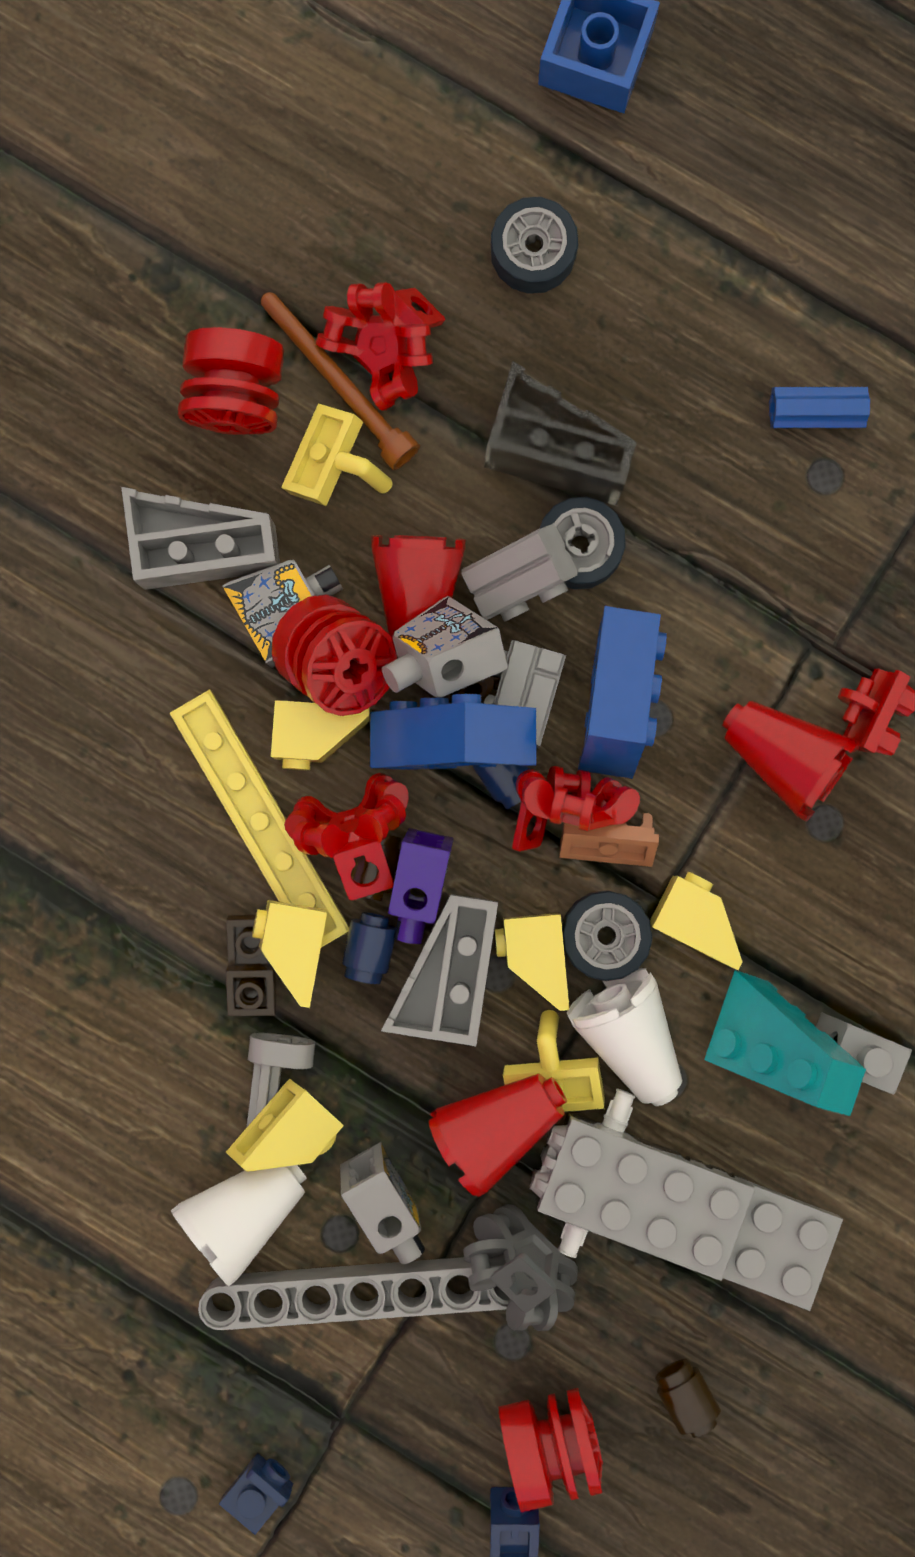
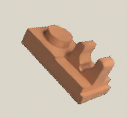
M649 813L643 814L640 827L628 826L625 822L587 832L579 830V826L564 823L559 858L652 867L659 844V834H654V828H652L653 817Z

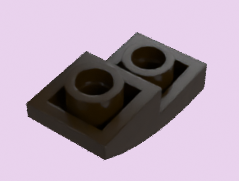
M229 915L226 920L228 1016H275L276 971L259 948L260 939L252 937L256 915Z

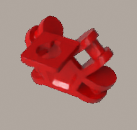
M387 282L377 283L374 288L369 289L361 283L351 284L347 292L349 310L341 307L326 306L323 313V318L327 320L323 333H318L315 343L317 346L328 351L351 354L372 375L370 386L372 400L380 410L385 411L395 405L396 399L401 397L407 400L417 394L418 383L412 366L433 364L432 353H426L425 336L431 335V328L442 325L446 319L416 288L394 291L392 285ZM414 302L419 305L427 314L417 311L412 306V303ZM373 308H375V310L380 315H373ZM344 326L358 328L355 341L342 337ZM394 371L393 380H390L388 374Z
M551 766L547 780L539 771L534 769L523 771L516 780V792L522 802L512 849L520 852L540 847L547 819H550V822L555 824L564 822L579 826V830L587 832L610 825L623 824L636 813L640 804L639 793L631 787H622L617 780L609 777L600 780L590 793L591 775L589 771L578 770L576 774L564 773L563 767ZM535 815V827L532 833L527 837L526 832L528 824L531 818Z
M376 773L367 781L365 794L359 806L338 813L326 808L316 798L304 796L297 801L293 812L285 820V830L289 837L293 839L296 848L303 854L317 855L320 853L324 857L334 859L349 900H356L388 890L393 887L394 883L381 841L387 837L390 830H395L405 821V809L409 800L408 790L405 785L393 780L388 775ZM363 855L366 862L373 863L379 870L375 880L366 884L358 883L351 877L352 869L356 865L354 858Z

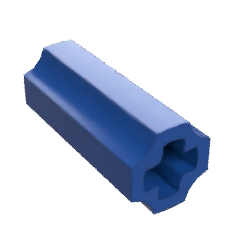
M772 387L769 400L771 428H866L870 415L868 387Z

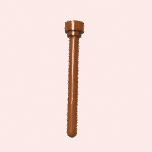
M272 292L265 293L261 298L262 307L380 441L378 447L382 450L381 458L392 470H397L404 466L418 452L420 444L408 431L402 432L398 427L393 429L327 352L316 345V340L278 296Z

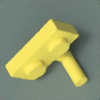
M318 404L281 488L291 495L327 506L342 471L359 476L382 494L391 489L392 480L368 459L350 454L363 421L355 414Z
M545 1010L540 1016L537 1036L540 1062L505 1065L503 1072L504 1084L541 1074L546 1080L553 1077L562 1088L567 1098V1102L562 1105L564 1112L604 1109L605 1097L598 1057L559 1061L556 1043L559 1016L553 1010Z

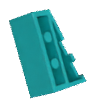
M735 970L704 1060L817 1108L851 1116L866 1068L826 1032L816 1028L805 1018L806 1014L797 1006L791 1005L777 992L778 989L769 981Z

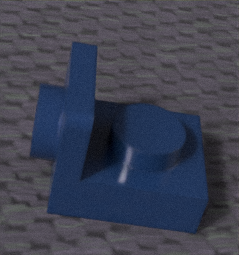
M257 1453L223 1494L219 1505L256 1535L278 1506L283 1507L289 1500L294 1483L289 1480V1473L279 1462L274 1459L265 1460Z
M492 1487L490 1489V1557H538L539 1509L521 1512L514 1487Z

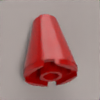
M383 535L371 536V548L388 634L392 637V640L396 630L447 596L453 597L465 552L466 539L457 538L455 540V547H447V537L394 535V538H389V544H382Z
M749 701L744 707L737 703L722 724L728 730L724 739L788 808L805 822L815 813L812 807L818 799L822 802L825 801L853 760V758L845 754L846 751L853 753L860 747V744L852 738L754 701Z
M536 1074L439 1107L429 1114L433 1117L429 1120V1127L447 1165L450 1166L455 1163L466 1174L458 1179L459 1182L472 1195L480 1197L488 1192L564 1116L562 1105L567 1102V1098L553 1077L546 1080L541 1074Z

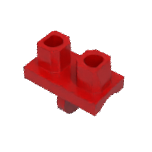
M874 669L870 679L861 678L856 691L841 688L838 699L848 705L842 720L849 723L843 735L852 738L860 744L858 751L889 756L895 753L901 741L900 733L889 728L888 724L894 713L899 716L909 717L915 711V690L908 685L911 676L900 670L888 672Z

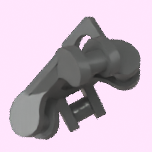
M507 1204L496 1209L494 1214L488 1213L476 1218L473 1228L478 1242L472 1243L463 1249L464 1260L471 1263L472 1275L468 1277L470 1289L472 1291H484L498 1286L510 1298L506 1309V1321L510 1329L523 1331L529 1325H532L537 1331L550 1330L555 1324L558 1312L569 1311L574 1306L575 1292L570 1286L577 1281L578 1266L574 1261L560 1253L529 1222L522 1210L515 1205ZM501 1255L505 1256L506 1264L502 1267L491 1268L489 1259Z

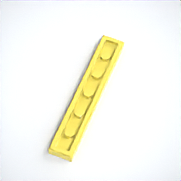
M209 689L170 712L171 717L278 901L323 909L327 912L321 948L349 932L348 923L309 856L296 848L293 839L286 832L284 826L285 815L213 692Z

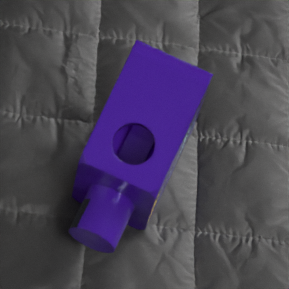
M411 828L408 829L401 845L388 911L389 914L398 916L394 935L396 940L410 944H421L426 923L436 922L452 850L453 837ZM410 889H421L426 895L425 897H416L411 894Z

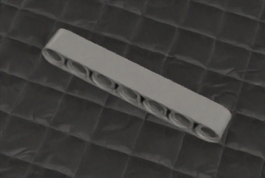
M504 1255L489 1259L491 1268L502 1267L506 1264ZM464 1257L412 1261L407 1264L393 1262L244 1273L229 1287L219 1276L207 1287L199 1301L198 1311L201 1320L211 1329L233 1330L505 1310L510 1298L498 1287L484 1291L470 1290L464 1294L452 1292L447 1286L448 1281L452 1277L457 1275L469 1277L472 1275L471 1263L466 1262ZM407 1279H417L423 1283L426 1290L421 1296L412 1298L403 1294L400 1285ZM361 1282L370 1283L377 1289L378 1296L370 1301H362L355 1296L353 1287ZM312 1286H321L328 1291L330 1300L325 1304H314L307 1298L306 1290ZM266 1289L274 1290L281 1296L283 1304L276 1308H269L260 1301L259 1293ZM216 1293L229 1295L234 1301L235 1308L227 1312L217 1309L213 1304L212 1295Z

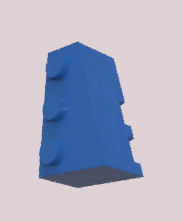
M609 606L604 607L599 625L591 677L592 686L589 709L585 717L584 747L579 757L578 770L633 779L644 747L653 746L657 718L649 717L650 704L658 703L662 683V675L654 674L655 660H663L667 633L659 632L661 614Z
M456 694L452 695L451 704H449L448 698H421L420 707H417V702L393 701L389 702V710L370 712V768L417 770L448 769L472 765L496 767V764L536 766V708L481 703V695Z

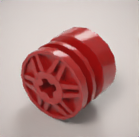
M212 327L190 331L185 336L182 366L187 373L196 378L185 380L180 385V393L186 399L179 403V418L192 426L223 434L250 435L274 431L277 428L278 416L273 409L279 406V396L266 386L275 385L281 381L284 357L282 344L265 335L241 329Z
M329 595L305 598L294 604L279 620L272 637V658L278 673L325 712L339 716L359 714L375 705L389 689L382 673V667L397 659L392 637L380 625L371 621L367 616L360 614L354 607L342 599Z
M578 1388L566 1390L571 1413L560 1415L555 1393L548 1395V1419L540 1421L530 1400L498 1407L508 1465L521 1512L552 1506L554 1498L552 1481L562 1479L572 1501L579 1499L575 1476L585 1474L590 1496L603 1493L601 1487L603 1460L592 1413H590L580 1397Z

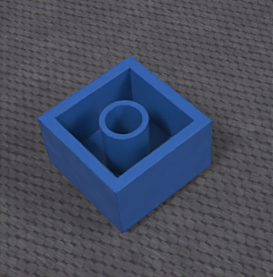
M561 0L540 59L538 85L624 114L654 31L660 2L655 0Z

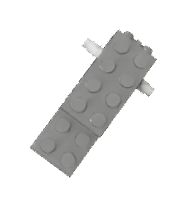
M616 1089L617 1092L614 1100L611 1099L607 1112L603 1116V1122H597L568 1111L564 1124L554 1125L548 1131L547 1143L542 1148L540 1155L542 1166L540 1169H534L531 1176L530 1189L537 1195L536 1205L538 1212L565 1222L560 1237L562 1241L560 1247H558L560 1253L576 1258L579 1247L583 1246L587 1232L591 1231L722 1281L724 1278L808 1311L811 1310L843 1221L839 1215L752 1183L747 1178L735 1173L728 1174L724 1169L714 1165H704L702 1161L693 1157H683L677 1151L625 1132L633 1110L631 1105L636 1096L621 1089Z

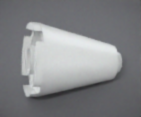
M639 968L623 979L603 981L607 989L593 996L590 989L581 994L571 1004L567 1012L571 1024L642 1103H652L654 1106H660L673 1100L678 1094L677 1089L682 1084V1077L657 981L651 972L648 974L646 969Z
M298 1165L249 1172L245 1170L179 1203L171 1212L197 1249L203 1253L210 1262L211 1267L229 1287L238 1280L304 1195L305 1191L300 1184L307 1178Z

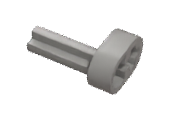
M253 1033L250 1035L248 1060L254 1063L247 1127L279 1091L282 1068L308 1069L313 1067L315 1041L303 1037L275 1033Z

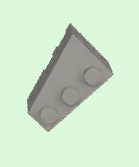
M121 487L133 580L144 590L247 576L280 564L276 527L267 513L212 503L208 505L182 500L180 497L169 495L164 497Z
M450 895L381 1030L382 1032L470 1046L477 1045L499 901Z

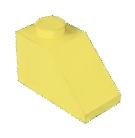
M275 700L271 757L276 760H283V769L310 770L311 762H324L370 721V712L372 710L368 708L359 714L339 716L325 712L316 703Z
M687 872L684 879L679 876H672L650 920L651 927L733 969L739 970L742 959L722 899L710 892L713 884L690 872Z
M267 900L266 910L257 909L252 937L260 939L259 948L301 1007L310 1008L327 912L323 909Z
M561 914L503 918L504 928L495 929L497 957H506L508 968L559 1011L569 1010Z
M289 1079L226 1153L247 1172L313 1163L318 1155L324 1154L332 1147L337 1133L344 1125L306 1090Z

